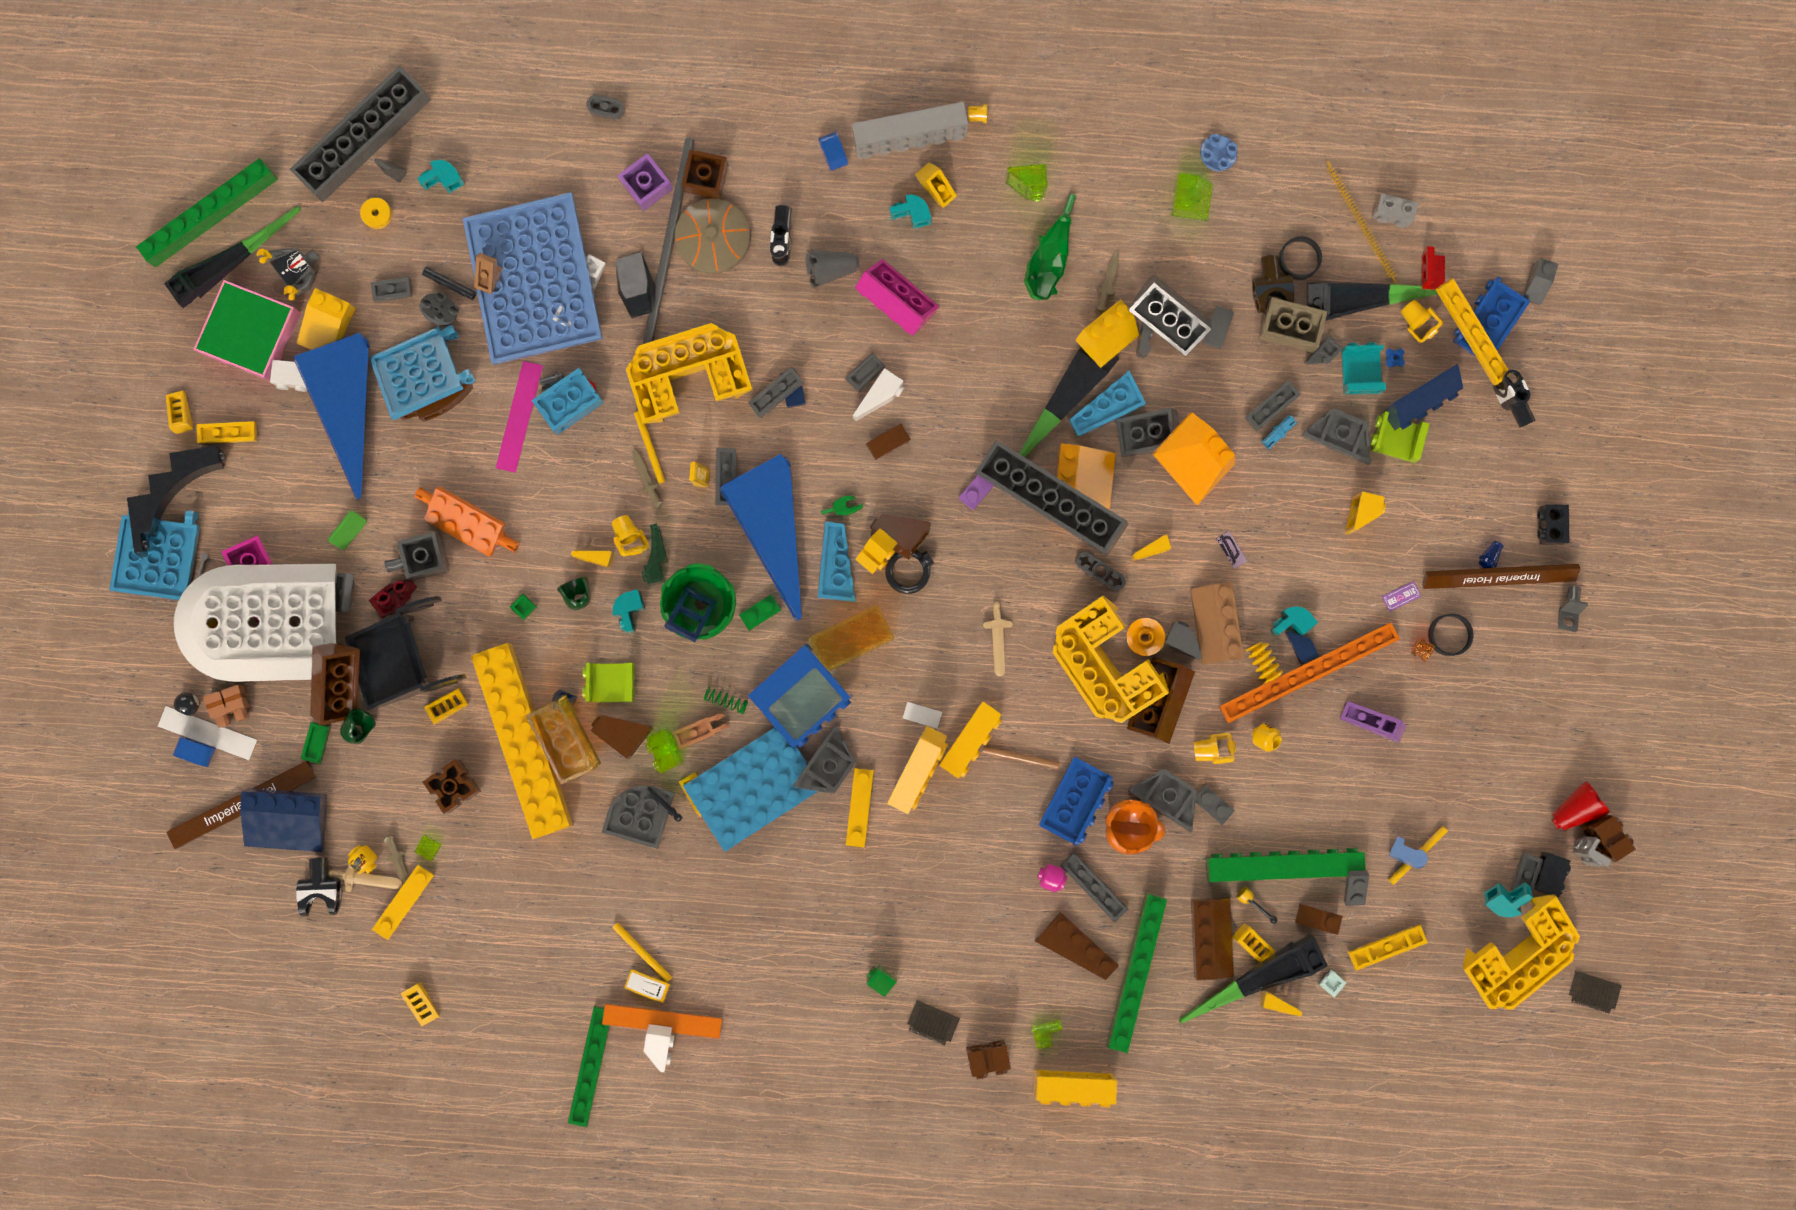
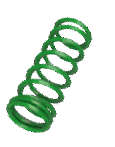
M710 686L707 688L704 701H709L712 697V704L717 700L718 706H721L724 702V707L728 708L731 704V711L737 706V713L744 714L748 700H744L739 710L741 698H739L732 709L734 695L726 706L728 693H726L720 703L722 691H720L713 702L716 689H713L710 697L707 699Z

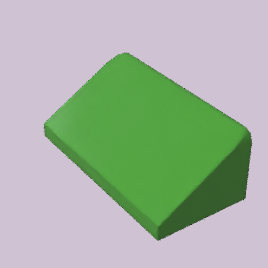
M350 510L329 536L328 541L338 548L345 550L365 526L367 520L357 512Z

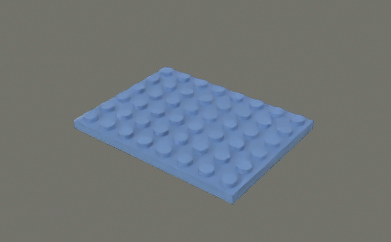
M572 192L463 218L474 278L476 256L479 253L497 259V266L503 268L492 294L477 289L491 363L493 365L603 339ZM561 305L563 308L559 315H555L559 306ZM553 317H556V318H559V319H561V320L556 322V321H554V320H552V319H553Z

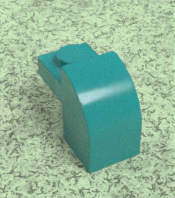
M444 160L429 162L433 169L424 171L417 178L425 190L439 182L442 183L448 193L465 185L453 165Z
M905 195L906 203L897 202L892 207H889L891 220L910 216L913 229L928 226L932 223L928 205L919 196Z
M636 589L623 593L613 604L612 614L614 617L621 616L622 619H619L620 627L628 634L636 632L631 613L645 609L641 591Z
M1290 607L1280 612L1284 619L1280 617L1273 623L1274 627L1270 631L1276 636L1291 625L1298 635H1304L1318 624V621L1305 608Z
M1526 882L1511 892L1500 883L1484 892L1485 905L1495 914L1502 917L1521 915V906L1526 905L1533 899L1531 887Z

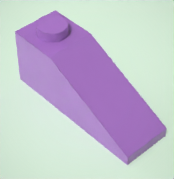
M1347 701L1340 718L1343 721L1397 743H1400L1407 726L1402 720Z

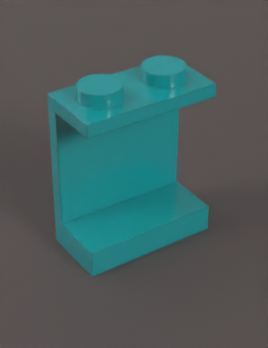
M1377 342L1366 343V345L1348 343L1341 350L1343 395L1381 394L1386 390V382H1381L1380 352L1384 349V345H1378Z

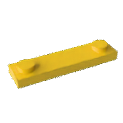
M854 769L846 846L865 848L874 770Z
M418 864L371 930L388 940L431 881L434 874Z
M1417 924L1347 951L1354 970L1357 971L1427 944L1428 941L1421 924Z

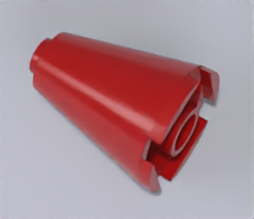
M1586 781L1552 814L1554 818L1551 821L1557 829L1562 828L1564 831L1607 816L1610 811L1603 800L1601 801L1594 788Z

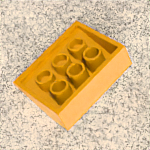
M1061 443L1058 451L1056 477L1110 510L1116 453Z

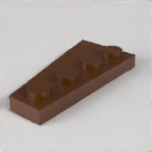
M1061 912L1035 940V942L1104 980H1107L1119 967L1117 963Z

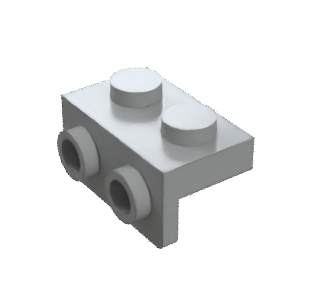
M1381 194L1378 206L1373 210L1371 218L1376 219L1380 223L1389 222L1395 224L1396 227L1405 228L1414 221L1418 203Z
M1582 836L1574 844L1575 849L1573 853L1581 857V862L1588 866L1608 867L1612 861L1595 850L1600 841L1596 837Z

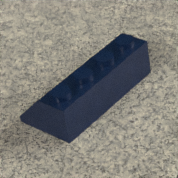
M1458 364L1395 401L1382 412H1389L1387 420L1394 431L1400 427L1402 430L1412 425L1411 421L1417 418L1419 421L1428 415V410L1433 409L1435 411L1444 405L1442 402L1446 399L1450 402L1459 396L1458 392L1463 389V383Z

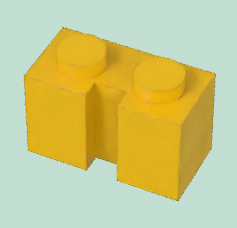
M880 528L868 540L864 549L855 560L872 574L877 569L881 571L888 563L886 559L889 560L896 552L893 549L897 542Z

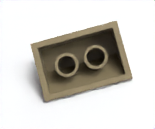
M1272 297L1265 313L1258 339L1314 353L1319 348L1327 311Z

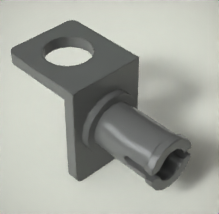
M1569 587L1568 601L1559 608L1558 628L1561 630L1578 631L1579 614L1588 606L1587 602L1580 601V587ZM1564 617H1570L1573 620V626H1567L1563 621Z

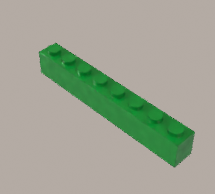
M258 158L142 241L136 248L148 263L157 267L272 185L278 178L261 158Z
M1346 848V852H1339V849H1327L1326 853H1320L1319 849L1307 850L1308 853L1300 854V850H1289L1288 854H1281V851H1269V855H1261V852H1249L1250 856H1242V853H1230V857H1223L1222 853L1211 854V857L1206 858V876L1208 882L1347 877L1348 871H1366L1365 852L1358 851V848Z
M1148 893L1144 895L1106 1043L1110 1049L1124 1053L1129 1051L1167 899Z

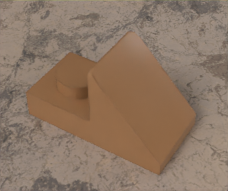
M482 253L476 256L474 288L489 294L493 293L503 269L497 266V259Z

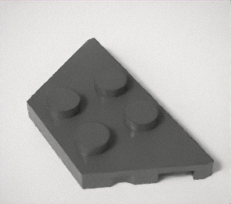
M1332 408L1301 435L1305 439L1364 464H1371L1369 453L1370 439L1368 437L1369 423L1338 409Z
M836 725L831 729L793 784L794 788L834 794L855 765L856 760L848 750V745L842 739Z
M1162 769L1129 788L1128 792L1149 804L1152 808L1190 833L1192 832L1197 795L1195 788L1166 769Z

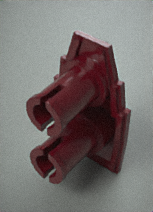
M408 579L398 580L393 584L389 583L368 601L383 619L396 612V609L406 605L405 603L411 598V594L416 590L417 586Z

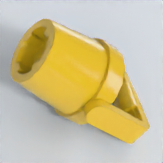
M1416 300L1411 301L1400 312L1410 325L1407 330L1420 343L1425 342L1428 338L1431 339L1439 332L1438 329L1444 323L1432 308L1426 310ZM1433 316L1439 323L1433 326L1421 338L1415 330Z
M628 515L620 516L612 521L611 525L616 536L613 540L621 556H634L647 550L649 543L643 531L636 528ZM640 538L643 546H637L625 551L623 546L631 544Z
M1230 733L1212 734L1209 736V739L1193 742L1196 761H1213L1214 764H1221L1235 760L1236 746ZM1228 739L1227 746L1230 756L1219 757L1217 740Z

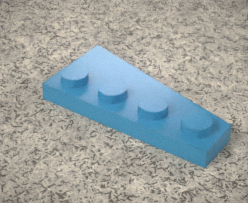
M1128 371L1073 416L1069 422L1078 438L1145 406L1146 402L1130 371Z
M824 522L817 598L856 602L845 525L842 523Z

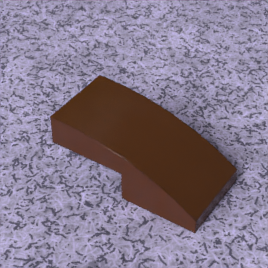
M899 424L872 439L866 445L874 459L877 460L908 443L911 439L902 424Z

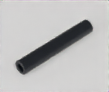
M428 267L423 269V276L472 301L475 299L477 292Z

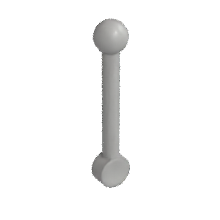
M202 553L200 556L202 561L197 578L202 575L205 562L209 559V555L206 553Z

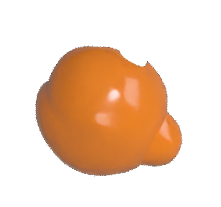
M1129 799L1120 801L1109 810L1105 818L1107 842L1114 850L1122 854L1131 855L1144 852L1154 842L1160 841L1165 835L1164 824L1158 820L1154 809L1145 802Z

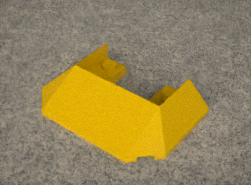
M710 323L639 345L633 359L626 368V372L642 423L664 422L663 418L679 414V408L670 381L703 370L707 371L716 402L733 396L737 399L751 391L752 386L736 336Z
M1103 595L1057 626L1053 654L1096 717L1108 718L1115 722L1123 723L1167 695L1169 690L1164 674H1158L1149 660H1146L1123 676L1117 671L1100 644L1126 628V626L1116 613V610L1119 608Z
M1555 895L1534 897L1530 900L1529 903L1532 909L1521 918L1531 935L1502 957L1492 942L1476 954L1466 947L1463 970L1489 1009L1502 1007L1513 1010L1573 962L1575 956L1573 953L1574 945L1579 942L1580 935Z

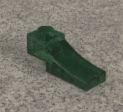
M657 523L650 525L651 553L648 564L644 565L645 571H642L644 582H647L650 586L665 582L661 564L668 562L660 526Z

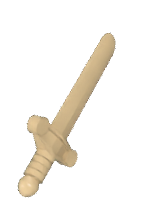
M994 602L993 620L984 622L983 628H992L994 672L997 676H1003L1005 674L1004 628H1010L1013 624L1011 621L1001 619L1000 603Z
M348 865L346 872L334 870L328 872L330 878L344 880L346 892L353 890L354 883L390 889H400L403 885L402 881L398 878L367 873L358 874L350 865Z

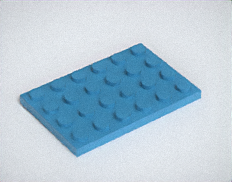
M773 728L683 786L724 852L818 792L793 787V784L806 767L807 762L798 748H792L776 728Z

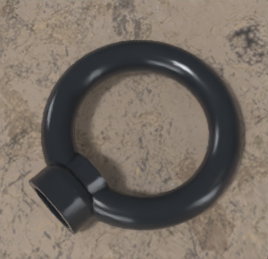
M916 550L912 557L919 560L923 567L921 580L913 586H902L894 579V564L903 557L895 552L887 561L888 563L885 568V576L889 585L897 592L903 594H912L923 589L930 578V566L934 564L928 552L921 553Z

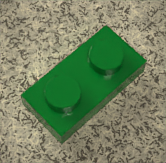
M770 594L739 614L747 629L751 631L781 612V609Z

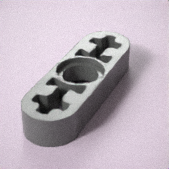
M1082 552L1076 557L1075 564L1080 570L1111 590L1118 591L1125 586L1126 580L1121 573L1093 555ZM1086 556L1088 558L1087 562L1093 564V561L1096 562L1091 571L1088 570L1090 568L1089 565H1081L1080 557L1084 558ZM1102 566L1105 568L1106 573L1103 577L1095 574L1096 567ZM1109 571L1113 573L1110 577L1114 579L1120 578L1119 582L1121 585L1113 586L1114 582L1111 579H1108L1107 582L1104 580L1109 575Z

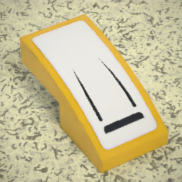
M631 969L624 988L664 1003L670 984L656 977H650L635 969Z

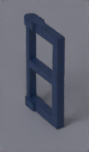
M687 585L664 627L673 633L675 632L696 642L717 601ZM687 595L709 605L704 616L682 606ZM678 611L700 622L695 633L673 623Z

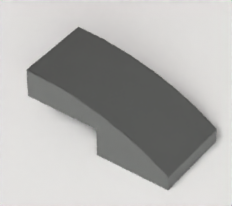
M1216 306L1211 318L1212 329L1204 337V344L1221 349L1234 312Z

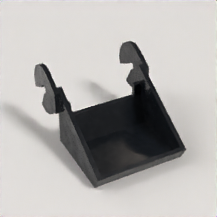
M441 596L428 597L406 604L396 609V614L344 637L347 646L360 649L358 683L367 710L377 709L425 692L448 687L458 683L460 680L467 679L465 674H459L430 684L428 683L410 626V621L415 619L414 616L406 614L433 607L434 603L442 601Z

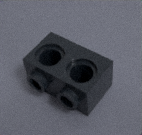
M1545 504L1540 506L1537 511V519L1539 521L1537 538L1540 540V545H1564L1570 543L1569 505ZM1550 511L1555 514L1554 520L1549 515ZM1550 530L1555 532L1554 539L1550 536Z

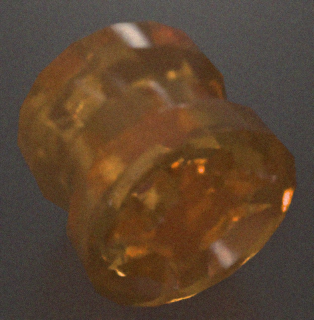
M1419 638L1413 646L1411 654L1419 656L1422 661L1426 662L1432 655L1435 646L1427 644L1424 639Z

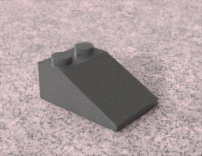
M1170 407L1117 419L1121 456L1152 454L1179 425L1178 411Z

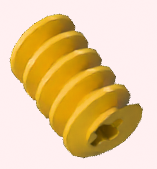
M1259 642L1245 649V652H1252L1248 656L1249 659L1255 658L1252 665H1259L1255 672H1262L1258 678L1266 679L1263 684L1274 680L1283 673V670H1276L1280 666L1279 663L1273 664L1276 656L1269 657L1273 651L1272 649L1266 650L1269 645L1268 642Z

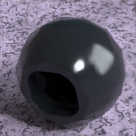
M185 692L175 698L173 706L179 713L192 716L199 708V700L194 694Z

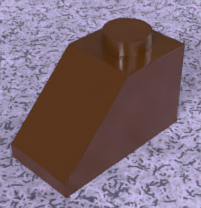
M1299 904L1295 923L1338 935L1343 916Z

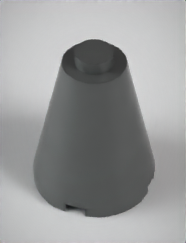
M816 249L807 250L806 269L807 274L812 276L809 282L813 288L852 274L860 266L859 258L854 253Z

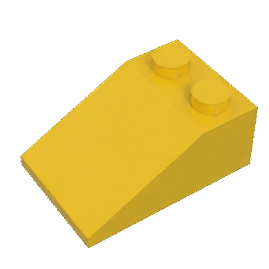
M315 288L306 306L297 344L313 350L341 340L356 308L342 299Z

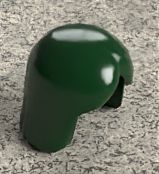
M587 577L573 579L557 588L565 604L571 610L583 609L590 603L591 593ZM576 595H583V597L575 600Z
M361 709L350 710L341 725L340 735L348 743H362L376 726V722L368 712ZM355 725L361 726L363 733H361V732L355 727Z

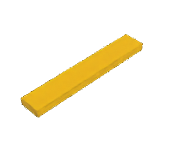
M1454 278L1449 279L1435 290L1493 385H1497L1503 381V375L1509 369Z

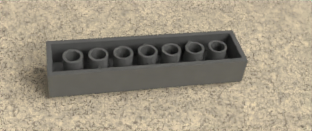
M399 65L297 161L290 170L321 202H324L430 102V97Z
M997 440L975 472L980 478L1107 557L1129 525L1127 520Z

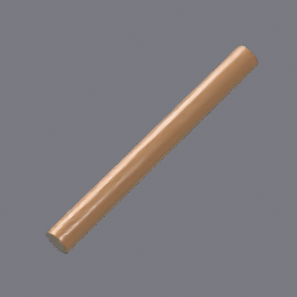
M986 746L983 748V754L1057 770L1059 768L1060 762Z

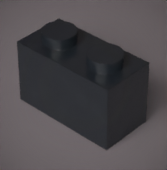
M1541 852L1540 859L1543 862L1534 890L1547 895H1555L1559 898L1565 889L1564 881L1570 873L1571 860L1548 852Z

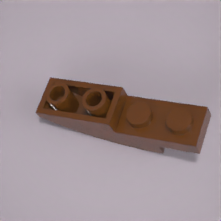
M462 384V390L400 418L407 420L418 416L421 421L426 422L441 416L466 398L472 391L473 385Z

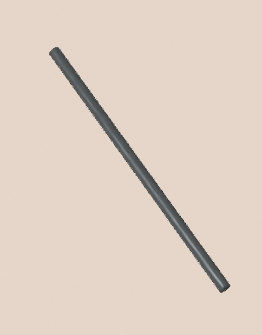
M685 138L654 287L653 312L649 313L643 344L652 342L654 339L675 237V228L684 194L681 184L689 149L693 150L694 140L691 138Z

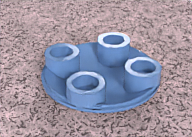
M1213 134L1203 142L1200 148V157L1209 169L1224 171L1235 163L1238 147L1229 138Z

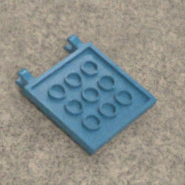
M453 325L447 326L443 330L438 326L369 357L392 420H396L462 390V384H472L476 381L469 369L464 370L460 374L457 373L445 341L459 338Z
M186 510L184 523L160 520L157 535L147 537L150 544V550H147L148 556L141 558L134 553L129 511L128 516L122 515L109 591L179 600L192 580L200 526L195 525L198 520L199 513Z

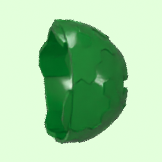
M695 563L677 570L664 582L661 588L660 612L665 622L669 619L684 588L689 585L697 589L698 592L717 601L697 640H707L722 633L731 623L735 613L736 594L732 583L710 565ZM687 595L682 606L704 616L709 605L706 604L705 609L698 610L696 608L698 599ZM679 611L673 620V623L692 633L696 632L700 622Z

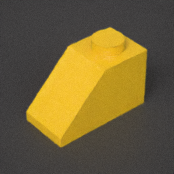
M928 162L915 174L923 188L942 208L957 197L941 169Z

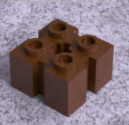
M455 759L442 768L443 774L434 773L422 781L431 795L436 794L439 799L435 802L443 814H449L461 806V799L463 801L470 800L481 792L474 779L466 778L465 775L468 773V770L460 759ZM451 783L455 784L454 790L449 789L451 787Z
M1608 815L1580 826L1585 836L1600 839L1595 850L1613 862L1619 861L1636 850L1631 836L1623 833V824L1618 817Z
M1004 1039L966 1047L971 1074L976 1079L986 1078L988 1073L995 1072L996 1075L1006 1074L1007 1070L1011 1069Z

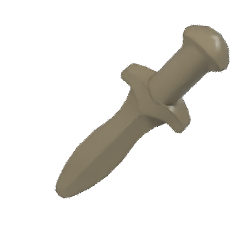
M1118 252L1114 253L1109 262L1106 279L1102 288H1097V292L1101 294L1098 306L1095 308L1100 313L1107 311L1106 303L1108 296L1115 295V292L1112 291V283L1119 263Z
M633 449V460L644 483L642 493H648L653 503L652 508L658 509L663 505L655 491L659 484L652 482L642 457Z
M387 835L383 841L387 843L391 855L386 860H391L394 863L398 877L402 884H404L409 877L402 860V855L405 852L398 851L394 835Z

